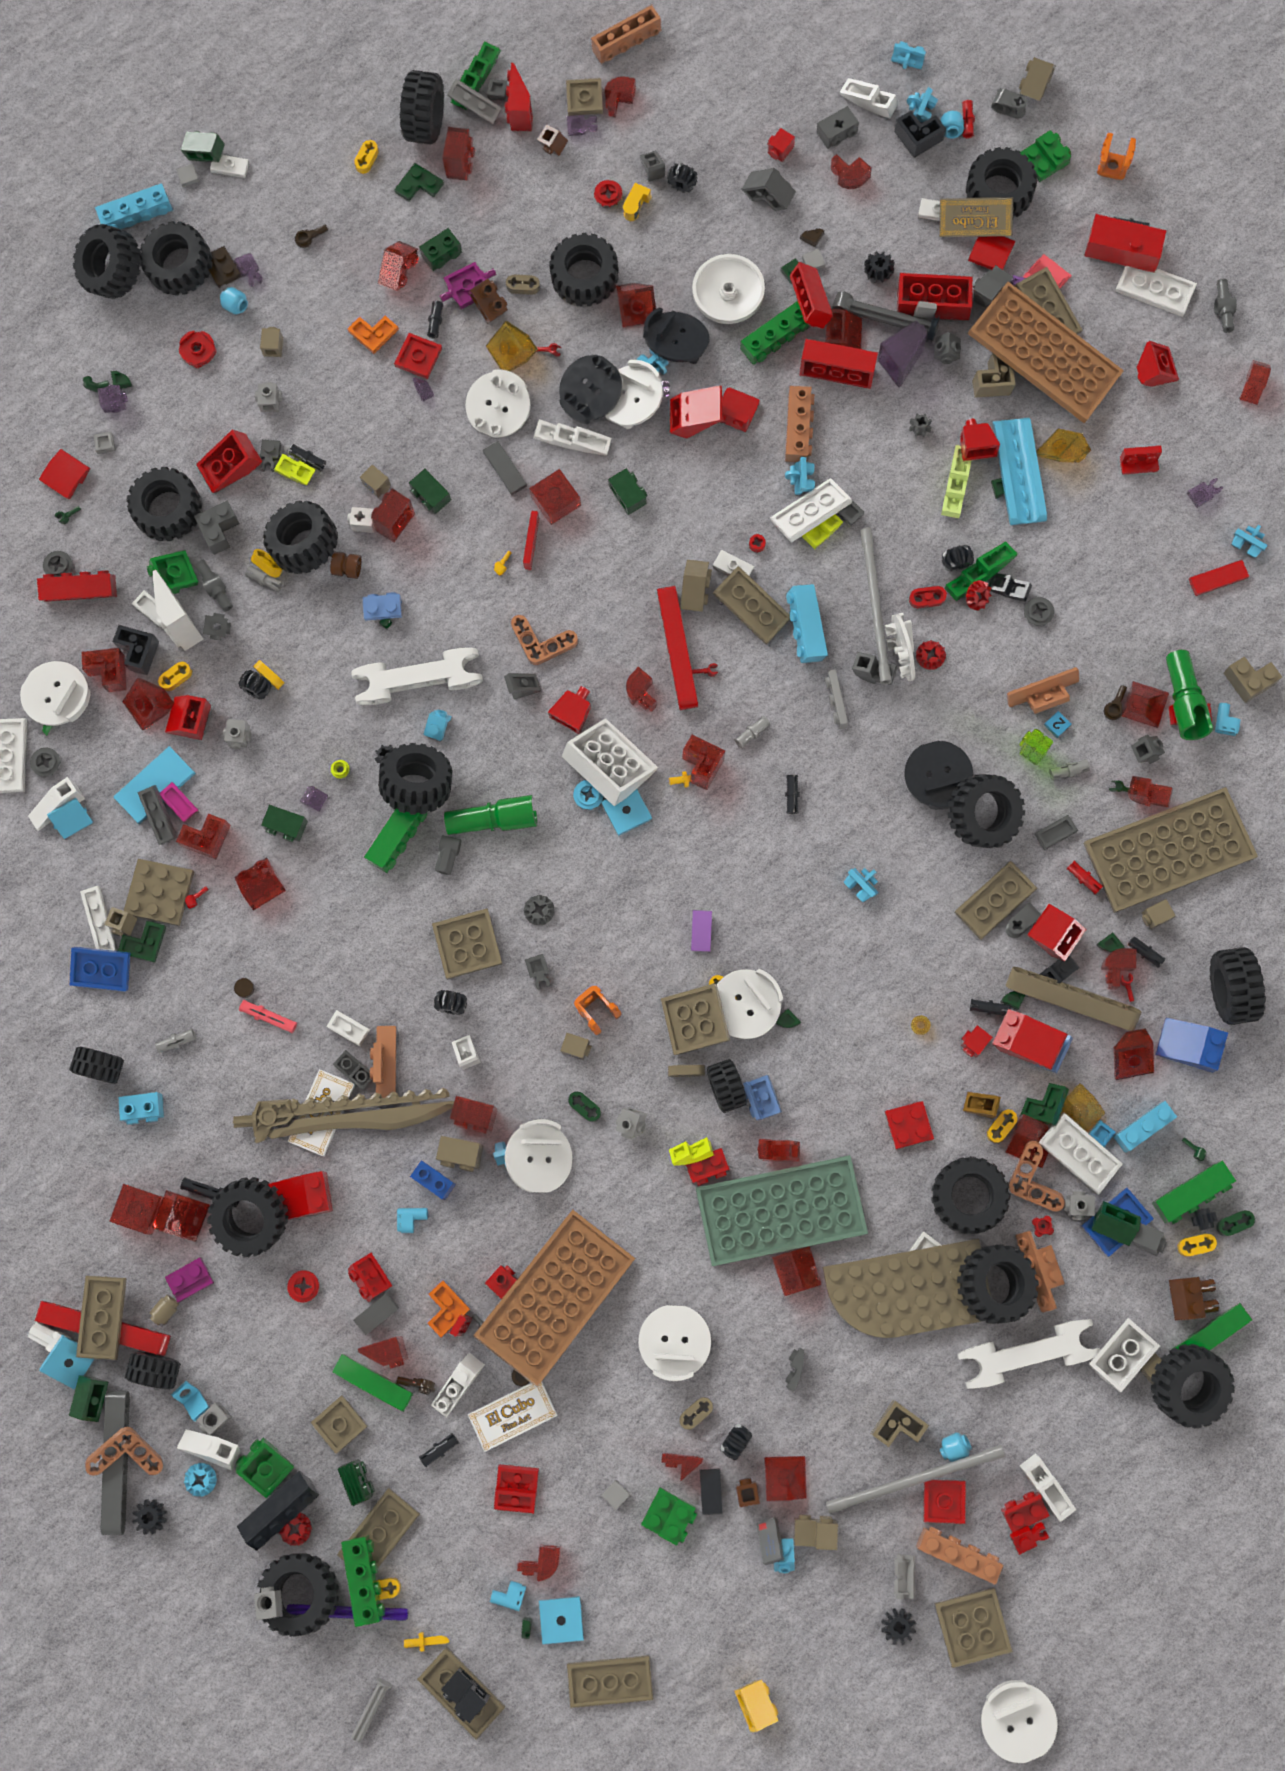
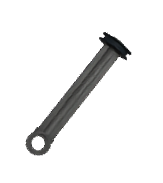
M844 291L836 294L831 308L832 313L837 317L844 318L851 314L927 335V341L928 339L932 340L931 343L939 328L940 316L937 319L934 315L932 321L916 318L908 314L856 301L850 293Z

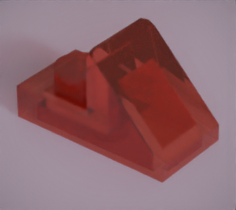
M662 1453L661 1462L665 1463V1467L677 1468L678 1464H681L680 1481H682L702 1463L703 1457Z

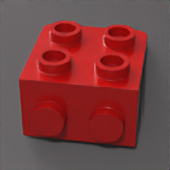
M728 387L722 398L723 415L720 423L747 432L760 404V400Z

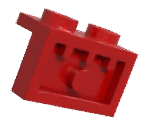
M1161 445L1124 448L1120 456L1121 473L1124 475L1158 472V459L1162 454Z
M722 1148L714 1150V1156L686 1165L692 1184L697 1183L700 1186L708 1183V1178L715 1176L716 1179L727 1176L726 1172L730 1171Z
M372 1252L354 1262L348 1268L349 1278L352 1282H356L361 1297L366 1299L368 1303L393 1286Z
M1030 1491L1023 1495L1024 1499L1017 1502L1014 1499L1004 1504L1005 1507L1001 1511L1011 1533L1049 1517L1040 1493Z

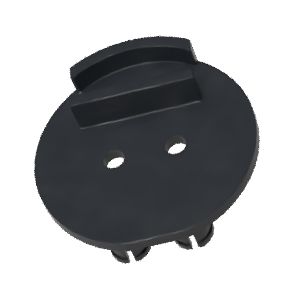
M659 307L647 316L644 323L643 338H645L646 344L653 353L665 360L696 364L709 346L710 336L707 328L700 320L689 314L673 310L672 312L663 313V309Z
M597 354L587 355L574 361L566 369L560 382L559 402L563 410L575 421L587 425L593 420L606 416L613 410L621 396L622 379L619 370L606 358ZM584 379L588 380L586 384H583ZM600 389V393L596 394V390Z
M934 741L917 747L909 756L904 770L905 783L911 795L922 804L935 810L949 809L948 802L953 799L951 797L953 790L957 791V785L960 782H965V779L970 776L973 777V767L967 754L955 744L946 741ZM944 768H950V772H945ZM926 773H932V777H927Z

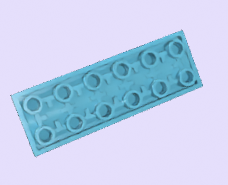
M1030 418L993 421L994 434L1000 443L998 459L1009 524L1019 525L1046 522L1047 511Z

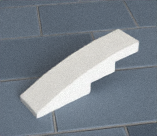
M540 419L537 422L533 437L556 446L604 456L607 455L611 442L610 437L578 426L572 428L560 423L554 425Z

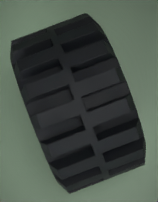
M80 1046L75 1049L69 1070L77 1075L115 1084L118 1083L124 1060L109 1053Z
M727 1059L707 1066V1076L719 1109L726 1113L746 1106L745 1090L734 1062L731 1059Z
M133 1352L130 1355L124 1378L132 1383L167 1390L175 1388L181 1363L175 1359L160 1355Z

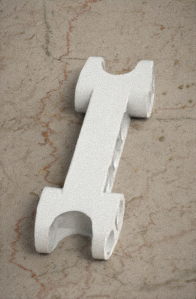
M451 649L443 652L444 660L390 670L386 669L385 663H373L355 668L351 671L353 679L370 682L368 690L355 697L356 704H383L391 701L390 693L448 683L449 690H461L476 686L483 682L482 674L468 673L464 670V666L467 662L479 656L478 649Z
M1092 1319L1075 1320L1054 1325L1056 1336L996 1351L993 1341L976 1345L957 1353L959 1360L974 1359L980 1366L977 1377L965 1382L967 1389L989 1387L1004 1383L1002 1372L1063 1357L1065 1366L1078 1364L1094 1358L1100 1351V1348L1087 1349L1079 1341L1080 1333L1093 1325Z

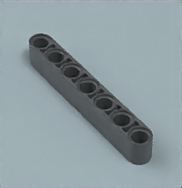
M107 1391L103 1444L123 1427H129V1391ZM124 1434V1435H123V1440H125V1439H128V1440H129V1435L126 1436V1435ZM108 1447L105 1450V1454L111 1456L117 1450L114 1447ZM126 1452L102 1472L101 1535H123L125 1532L128 1454Z

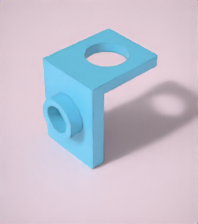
M187 1381L171 1394L173 1398L184 1405L193 1421H197L210 1408L200 1390ZM190 1389L187 1395L180 1396L183 1390Z

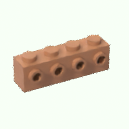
M650 5L591 37L592 51L601 64L605 61H610L614 56L626 52L636 44L639 45L649 37L656 36L661 31V18L654 7Z
M789 386L785 462H799L800 457H806L807 460L808 456L812 455V445H809V439H812L813 428L809 427L810 422H813L814 411H810V407L814 405L815 394H811L812 387Z
M930 1526V1529L923 1527L916 1545L919 1550L996 1585L1003 1564L999 1562V1557L990 1553L987 1556L979 1553V1548L971 1544L966 1547L960 1544V1539L951 1535L949 1538L941 1535L942 1531Z

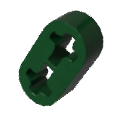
M578 1091L570 1094L568 1102L576 1112L589 1122H596L600 1119L601 1110L593 1101ZM574 1096H581V1102L585 1105L583 1107L579 1104L573 1105L574 1100L572 1098ZM588 1107L591 1110H593L594 1108L597 1109V1116H591L589 1118V1113L585 1110V1108Z
M1247 1210L1239 1211L1219 1220L1216 1227L1217 1231L1222 1236L1234 1235L1252 1227L1255 1223V1216ZM1242 1214L1249 1217L1247 1225L1246 1223L1238 1224L1237 1222L1243 1218ZM1224 1222L1226 1224H1234L1233 1227L1229 1228V1233L1227 1230L1223 1231L1222 1229L1225 1226Z

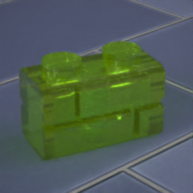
M1034 729L1033 732L1028 731L1019 744L1021 746L1019 753L1025 758H1029L1028 760L1034 765H1038L1053 744V740L1043 736L1044 733L1038 729Z

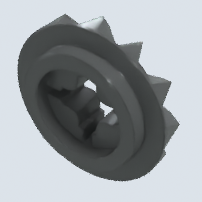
M53 551L45 557L43 570L45 574H54V577H61V573L70 572L73 561L67 553ZM60 562L61 565H63L64 567H59L58 570H56V567L53 565L58 564Z
M1035 597L1026 603L1024 617L1036 627L1045 626L1051 622L1054 616V607L1046 598ZM1036 606L1040 611H1044L1041 617L1038 614H1033L1036 611Z
M48 747L36 750L30 759L32 771L43 777L53 775L55 771L59 770L58 767L61 763L59 754L54 749ZM43 757L47 760H50L48 762L49 768H47L45 765L41 766V764L44 763Z
M533 896L525 903L524 915L534 925H544L554 916V905L547 896ZM535 904L539 905V907H544L542 909L543 917L538 912L534 913L536 910Z

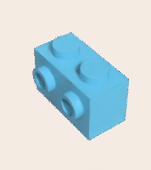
M155 1092L118 1097L120 1120L127 1122V1125L139 1124L138 1120L157 1122L158 1118L164 1117L161 1093Z

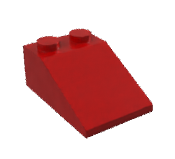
M232 429L196 466L212 493H216L250 474L262 463V460L247 435Z
M1008 1009L992 1044L1002 1053L1052 1070L1068 1034L1025 1014Z
M319 1171L304 1174L268 1185L271 1188L275 1186L278 1189L276 1193L279 1196L283 1195L285 1200L282 1203L287 1205L288 1211L285 1215L288 1216V1220L333 1211L327 1172Z

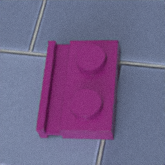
M202 1257L165 1276L177 1303L214 1283Z

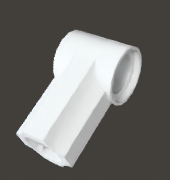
M36 1322L31 1327L28 1335L30 1339L45 1346L48 1352H51L61 1335L72 1339L65 1333L57 1330L54 1331L40 1322Z

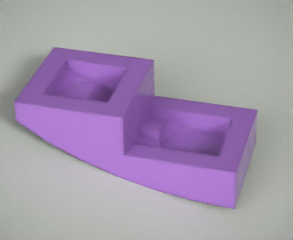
M693 910L691 951L710 952L712 911Z

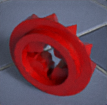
M613 180L601 181L594 189L596 202L600 203L602 207L617 205L622 199L621 186ZM607 189L611 194L609 199L606 196Z
M978 580L969 586L966 593V602L972 610L979 611L980 609H985V605L990 603L988 599L992 595L990 594L991 588L987 582ZM976 593H980V595L982 596V598L979 599V596H978V594H976Z
M930 640L923 642L917 648L916 660L921 667L934 670L941 667L945 662V648L939 642ZM935 649L934 655L936 657H931V659L927 660L928 653L926 652H931Z
M307 1270L294 1273L287 1285L291 1298L301 1303L311 1301L317 1296L320 1288L318 1278L314 1273ZM305 1277L306 1284L311 1286V1288L305 1289L303 1293L302 1289L296 1287V1285L302 1284Z
M300 1512L282 1528L279 1534L283 1542L290 1546H299L310 1537L312 1525L309 1518ZM301 1522V1524L299 1525L300 1527L298 1528L300 1534H297L295 1532L294 1534L289 1535L291 1533L290 1531L292 1530L290 1524L295 1526Z

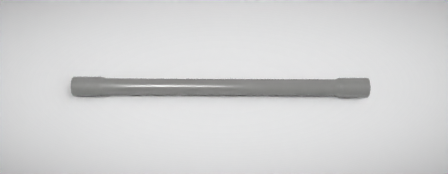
M863 528L860 530L866 563L879 662L880 683L886 685L890 684L892 680L886 650L873 552L871 528Z
M1001 1445L995 1446L978 1454L846 1497L843 1496L827 1501L826 1505L829 1513L832 1514L874 1498L975 1465L1003 1458L1005 1454Z

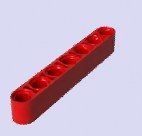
M676 587L658 588L657 595L679 710L698 708Z
M40 1301L35 1321L79 1333L80 1310ZM122 1322L120 1345L161 1356L166 1355L171 1338L170 1335Z

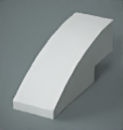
M848 78L840 91V94L849 101L883 117L890 118L898 106L896 95L880 91L877 85Z
M1034 1454L1019 1465L1060 1522L1076 1511L1066 1493L1039 1456Z

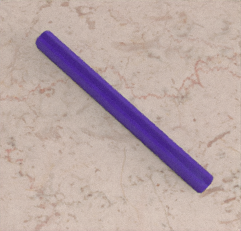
M289 1604L286 1610L290 1614L301 1615L311 1605ZM334 1606L336 1608L334 1615L328 1617L354 1619L352 1606ZM384 1608L385 1616H382L383 1620L406 1621L408 1619L407 1608Z

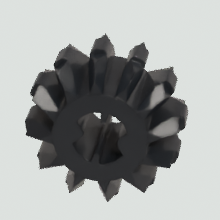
M675 163L669 169L667 183L671 185V188H675L682 193H685V191L691 192L697 184L698 173L694 171L693 167H689L688 164Z
M876 250L874 255L869 254L868 259L865 260L864 272L868 274V279L874 278V282L880 279L883 283L884 279L889 280L891 274L894 273L895 268L893 266L895 262L891 260V254L885 256L884 251L879 254Z
M959 545L948 549L942 554L943 566H945L947 571L951 572L969 567V565L974 563L973 550L967 545Z
M252 670L245 671L238 682L243 692L257 699H265L272 687L267 678Z
M441 990L436 993L434 998V1008L441 1013L461 1015L467 1007V997L464 994H460V992Z
M736 1424L722 1443L721 1452L729 1459L737 1460L750 1442L752 1433L746 1427Z
M149 1499L144 1500L143 1504L139 1503L137 1505L139 1511H133L132 1513L134 1516H137V1519L132 1520V1523L139 1524L136 1530L139 1531L143 1528L144 1535L148 1534L149 1531L153 1535L156 1534L157 1530H162L163 1525L161 1523L167 1522L163 1515L168 1513L167 1510H161L164 1504L160 1503L157 1505V1499H153L151 1503ZM149 1513H152L150 1516H153L151 1521H148L149 1518H147Z
M893 1608L894 1615L891 1616L889 1612H886L885 1615L889 1620H881L882 1624L887 1625L881 1628L882 1633H887L885 1636L887 1641L893 1637L892 1643L894 1645L897 1644L898 1639H900L902 1645H905L904 1638L906 1637L911 1641L912 1638L909 1633H916V1630L911 1628V1626L916 1625V1621L910 1620L912 1617L910 1612L905 1615L904 1608L900 1609L899 1614L896 1608ZM896 1622H900L901 1625H904V1627H901V1631H897L896 1628H893L894 1626H896Z

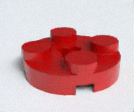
M190 331L179 342L180 356L185 363L195 368H200L209 363L217 352L212 337L204 331ZM194 346H202L199 351H194Z

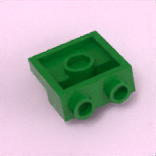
M1051 130L1036 138L1034 144L1020 151L1021 155L1025 154L1029 158L1028 162L1032 161L1039 182L1069 165L1071 159L1069 147H1064L1061 144L1059 134L1053 133Z
M186 550L150 558L149 566H147L148 575L152 577L153 571L156 570L173 594L179 593L180 589L198 585L197 577Z
M263 1437L260 1441L257 1439L250 1446L251 1451L247 1456L242 1455L235 1463L237 1465L235 1470L237 1475L267 1498L292 1471L294 1465Z
M660 1487L641 1526L676 1546L679 1542L683 1544L688 1534L685 1529L688 1523L693 1524L698 1514L694 1512L696 1506Z

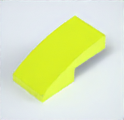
M282 454L274 471L307 486L316 469Z
M834 514L802 535V538L816 549L843 524V521Z
M707 1137L692 1145L685 1141L669 1149L674 1166L687 1165L714 1156L711 1142Z

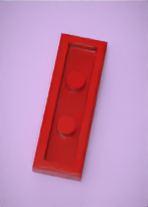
M532 511L530 514L523 565L526 570H532L540 519L538 511Z
M1239 560L1190 577L1189 582L1195 596L1248 579L1249 574L1243 560Z
M459 1315L450 1334L455 1337L464 1336L473 1320L472 1317Z

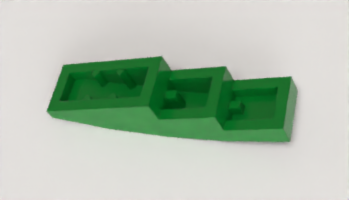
M484 41L478 55L474 56L468 70L465 69L460 82L479 92L501 52L500 48ZM453 99L450 100V103L467 110V108Z
M1005 541L978 557L975 564L961 571V575L958 578L947 583L945 590L955 601L960 600L966 596L967 590L973 582L978 580L988 581L1010 563L1018 553Z
M1238 1303L1173 1348L1179 1349V1346L1184 1344L1188 1346L1196 1344L1210 1351L1253 1319L1243 1305Z
M341 1354L332 1371L351 1384L402 1412L405 1411L414 1394L344 1354Z

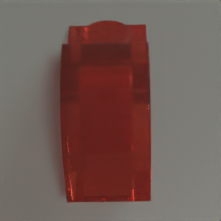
M620 76L613 78L607 83L604 91L605 108L608 109L609 117H616L619 102L633 104L636 92V78Z
M837 154L831 159V171L834 175L839 176L838 185L845 189L859 188L871 178L872 168L860 157L850 165Z
M1252 360L1239 398L1240 400L1258 405L1270 375L1271 365Z
M640 667L634 670L626 682L627 697L632 705L639 701L638 704L643 709H649L652 712L657 707V701L646 691L653 684V680Z
M1132 776L1128 796L1132 801L1145 806L1157 805L1169 808L1173 788L1153 784L1152 779Z
M1117 949L1104 959L1101 970H1109V972H1106L1105 977L1108 989L1116 990L1120 987V971H1133L1136 969L1137 949Z
M759 1139L757 1151L759 1159L762 1161L800 1162V1142Z
M540 1545L538 1561L519 1560L517 1571H522V1575L534 1576V1572H536L537 1581H544L550 1578L559 1566L561 1546Z

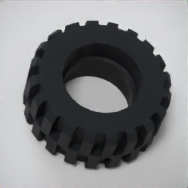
M412 70L407 73L401 92V134L407 142L432 145L438 140L444 115L443 80L438 73Z
M996 147L993 151L989 149L984 152V155L980 154L971 165L966 184L967 198L1013 197V218L1014 216L1019 217L1023 211L1029 208L1037 186L1035 166L1032 161L1028 162L1029 158L1025 154L1021 155L1020 151L1016 149L1015 151L1010 150L1011 148L1005 147V149ZM993 176H1005L1015 183L1017 189L1009 193H998L987 185L986 180Z
M171 221L166 225L164 223L160 224L159 228H153L150 231L151 234L149 236L146 235L144 238L145 243H142L140 247L142 251L140 266L144 274L158 290L165 294L171 293L174 296H178L179 293L185 295L190 290L192 292L195 291L198 285H202L205 282V277L208 278L210 274L209 269L212 268V253L201 234L193 226L180 221L177 224ZM181 248L189 249L188 256L181 265L172 269L163 268L164 261L171 252Z
M97 224L87 229L85 234L80 236V241L75 246L76 252L73 254V269L76 271L74 274L78 283L85 291L98 296L117 299L126 295V292L128 293L132 290V285L136 284V278L140 275L141 271L139 270L142 262L140 259L141 252L137 248L136 240L130 233L106 224ZM109 253V264L107 269L105 270V261Z
M576 233L572 234L569 239L568 237L564 238L562 244L558 243L556 245L555 251L550 256L549 267L553 288L561 299L566 298V302L569 304L574 302L576 306L582 307V304H587V307L592 306V303L599 304L602 303L603 298L607 299L610 297V292H614L618 283L619 268L617 254L613 250V246L607 243L606 239L603 237L599 239L593 233L591 235H587V233L577 235ZM582 260L593 261L601 267L600 271L589 279H577L568 273L569 268L574 263Z
M161 467L158 470L157 468H152L149 473L143 472L140 479L137 477L134 480L135 485L130 486L129 492L131 495L127 496L128 512L142 533H145L151 539L154 537L158 541H163L164 538L167 541H173L174 537L180 539L183 537L182 534L185 532L189 534L192 531L190 528L197 525L194 516L201 513L202 502L200 495L187 475L183 472L179 473L178 469L171 468L169 470L168 467ZM173 492L180 495L178 506L170 514L165 516L150 514L151 503L160 494Z
M295 501L294 504L288 503L286 507L279 508L278 512L270 517V522H267L265 526L266 531L263 534V543L266 551L276 564L288 573L302 574V572L309 573L312 569H319L321 564H325L328 561L329 556L332 557L333 549L336 548L338 543V532L335 524L320 505L311 501H304V503L302 501ZM311 530L303 541L290 545L298 534Z
M410 743V745L402 744L399 748H393L390 750V753L388 752L383 757L380 763L378 786L380 795L383 797L382 799L387 804L389 803V806L393 809L397 808L402 813L409 812L410 815H415L416 813L422 815L426 814L427 811L433 812L437 810V807L443 806L450 796L453 772L450 761L441 751L437 752L436 748L432 746L427 747L426 744L422 743L421 745H416V743ZM419 775L427 778L428 781L415 783L407 781L402 777Z
M979 774L966 778L965 782H960L957 785V791L953 790L951 794L953 799L948 802L950 812H947V815L952 821L949 823L951 829H956L954 834L958 838H962V842L971 844L974 847L998 848L1003 846L1004 843L1008 844L1012 841L1011 836H1017L1019 833L1018 827H1022L1024 823L1022 816H1025V810H1023L1022 805H1025L1024 799H1020V790L1014 789L1015 784L1012 781H1007V778L1003 776ZM985 793L993 796L998 808L995 822L987 829L981 828L975 818L976 803Z
M1246 947L1215 952L1210 960L1211 966L1209 971L1212 997L1220 1018L1229 1025L1259 1021L1264 1015L1266 1007V991L1261 967L1258 964L1257 957L1254 956V952Z
M971 1156L959 1158L942 1168L935 1178V1183L932 1185L931 1190L933 1192L931 1200L934 1203V1211L941 1218V1222L948 1225L953 1231L956 1230L962 1234L985 1232L997 1226L1005 1217V1212L1009 1209L1008 1202L1011 1200V1194L1008 1192L1010 1187L1004 1179L1005 1175L997 1169L995 1164H990L986 1159ZM964 1177L978 1178L988 1189V1204L978 1214H965L953 1202V1187L957 1181Z
M245 1177L231 1182L213 1198V1204L208 1209V1213L211 1215L207 1217V1224H211L212 1227L209 1228V1232L211 1235H215L214 1241L216 1244L221 1243L223 1245L222 1250L225 1252L230 1250L234 1256L242 1254L243 1258L250 1257L252 1254L253 1256H258L263 1251L269 1250L280 1239V1236L286 1229L285 1224L288 1222V1216L285 1215L288 1208L287 1205H283L282 1202L285 1199L283 1195L279 1196L276 1193L278 1189L275 1186L269 1187V1182L266 1180L259 1182V1178L252 1177L248 1180ZM249 1201L260 1209L264 1218V1226L260 1232L247 1233L236 1225L232 1215L233 1205L236 1202Z
M998 1244L976 1249L964 1259L965 1265H961L959 1269L961 1276H957V1283H960L958 1294H962L963 1299L961 1302L963 1306H968L967 1311L971 1315H976V1319L986 1321L989 1324L1015 1322L1020 1320V1317H1025L1029 1313L1028 1309L1033 1308L1035 1305L1033 1299L1038 1296L1036 1286H1039V1282L1035 1279V1274H1037L1035 1268L1030 1266L1032 1262L1029 1258H1024L1025 1254L1022 1251H1015V1247L1010 1245ZM993 1265L1000 1267L1006 1273L1009 1280V1293L1001 1304L992 1299L986 1287V1276Z
M1186 1344L1180 1345L1179 1349L1173 1348L1169 1350L1168 1355L1164 1354L1161 1357L1162 1361L1160 1364H1156L1154 1368L1156 1372L1152 1374L1151 1381L1154 1382L1151 1385V1392L1154 1394L1153 1400L1158 1405V1408L1176 1423L1187 1428L1198 1429L1202 1428V1425L1207 1427L1212 1425V1421L1217 1422L1221 1419L1220 1415L1228 1411L1227 1406L1233 1400L1231 1395L1235 1392V1386L1232 1384L1234 1377L1230 1373L1231 1369L1228 1364L1216 1354L1196 1344H1190L1189 1346ZM1203 1371L1204 1381L1199 1393L1192 1399L1182 1401L1181 1392L1185 1381L1192 1374Z
M294 1553L281 1556L279 1560H274L269 1564L270 1568L265 1569L262 1573L263 1580L258 1581L259 1593H261V1588L274 1587V1591L281 1590L282 1600L283 1586L287 1579L295 1574L305 1575L310 1580L314 1591L310 1608L301 1615L288 1613L282 1601V1617L262 1619L264 1623H269V1629L278 1631V1634L283 1636L296 1637L316 1632L321 1629L322 1625H326L330 1619L328 1617L334 1615L336 1610L334 1604L338 1603L339 1596H336V1590H339V1585L334 1582L336 1575L334 1572H330V1565L327 1562H322V1558L312 1556L311 1554ZM267 1597L265 1606L269 1609L272 1605V1600Z

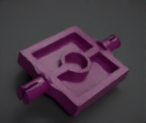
M473 262L444 277L448 291L439 295L442 302L453 298L462 310L474 303L468 291L497 274L494 268L484 273L479 269L476 262Z

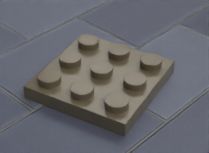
M138 859L124 911L134 917L180 926L186 905L185 898L189 894L194 871Z
M488 908L432 923L446 979L502 965Z
M714 983L661 998L674 1055L730 1041L717 984Z
M994 1587L934 1603L952 1668L1013 1652Z

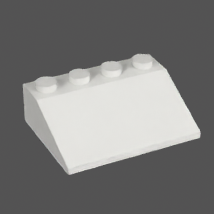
M154 570L156 613L160 617L157 621L176 646H181L186 651L202 641L203 637L159 573Z
M606 718L568 741L562 757L613 806H616L630 796L658 769L647 756Z

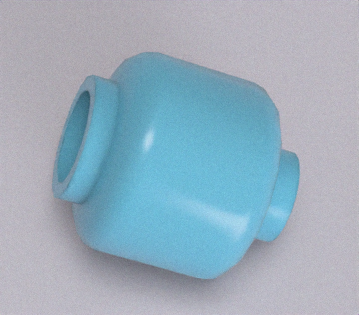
M948 111L943 114L940 121L946 128L945 137L954 139L960 136L964 131L962 114L958 111Z
M227 288L220 295L221 306L232 314L242 313L248 306L246 295L236 288Z
M954 1433L942 1439L940 1452L945 1460L948 1459L950 1462L970 1455L972 1447L966 1435Z

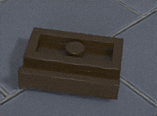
M225 246L211 252L212 268L209 269V272L218 288L242 277Z

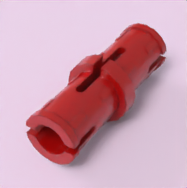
M965 100L962 102L963 137L968 139L974 136L973 123L975 122V116L973 115V101Z
M1075 860L1067 867V870L1079 880L1078 882L1080 884L1083 883L1094 895L1103 887L1091 876V872L1084 870Z

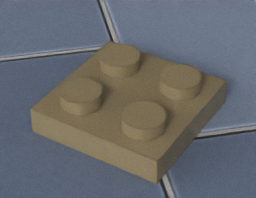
M601 78L566 80L568 116L603 114Z
M343 1395L311 1422L335 1454L339 1453L368 1427Z

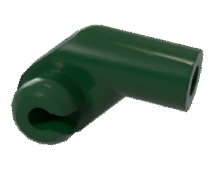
M85 376L82 379L84 382L83 386L90 391L97 393L111 389L108 380L96 383L93 382L91 376Z

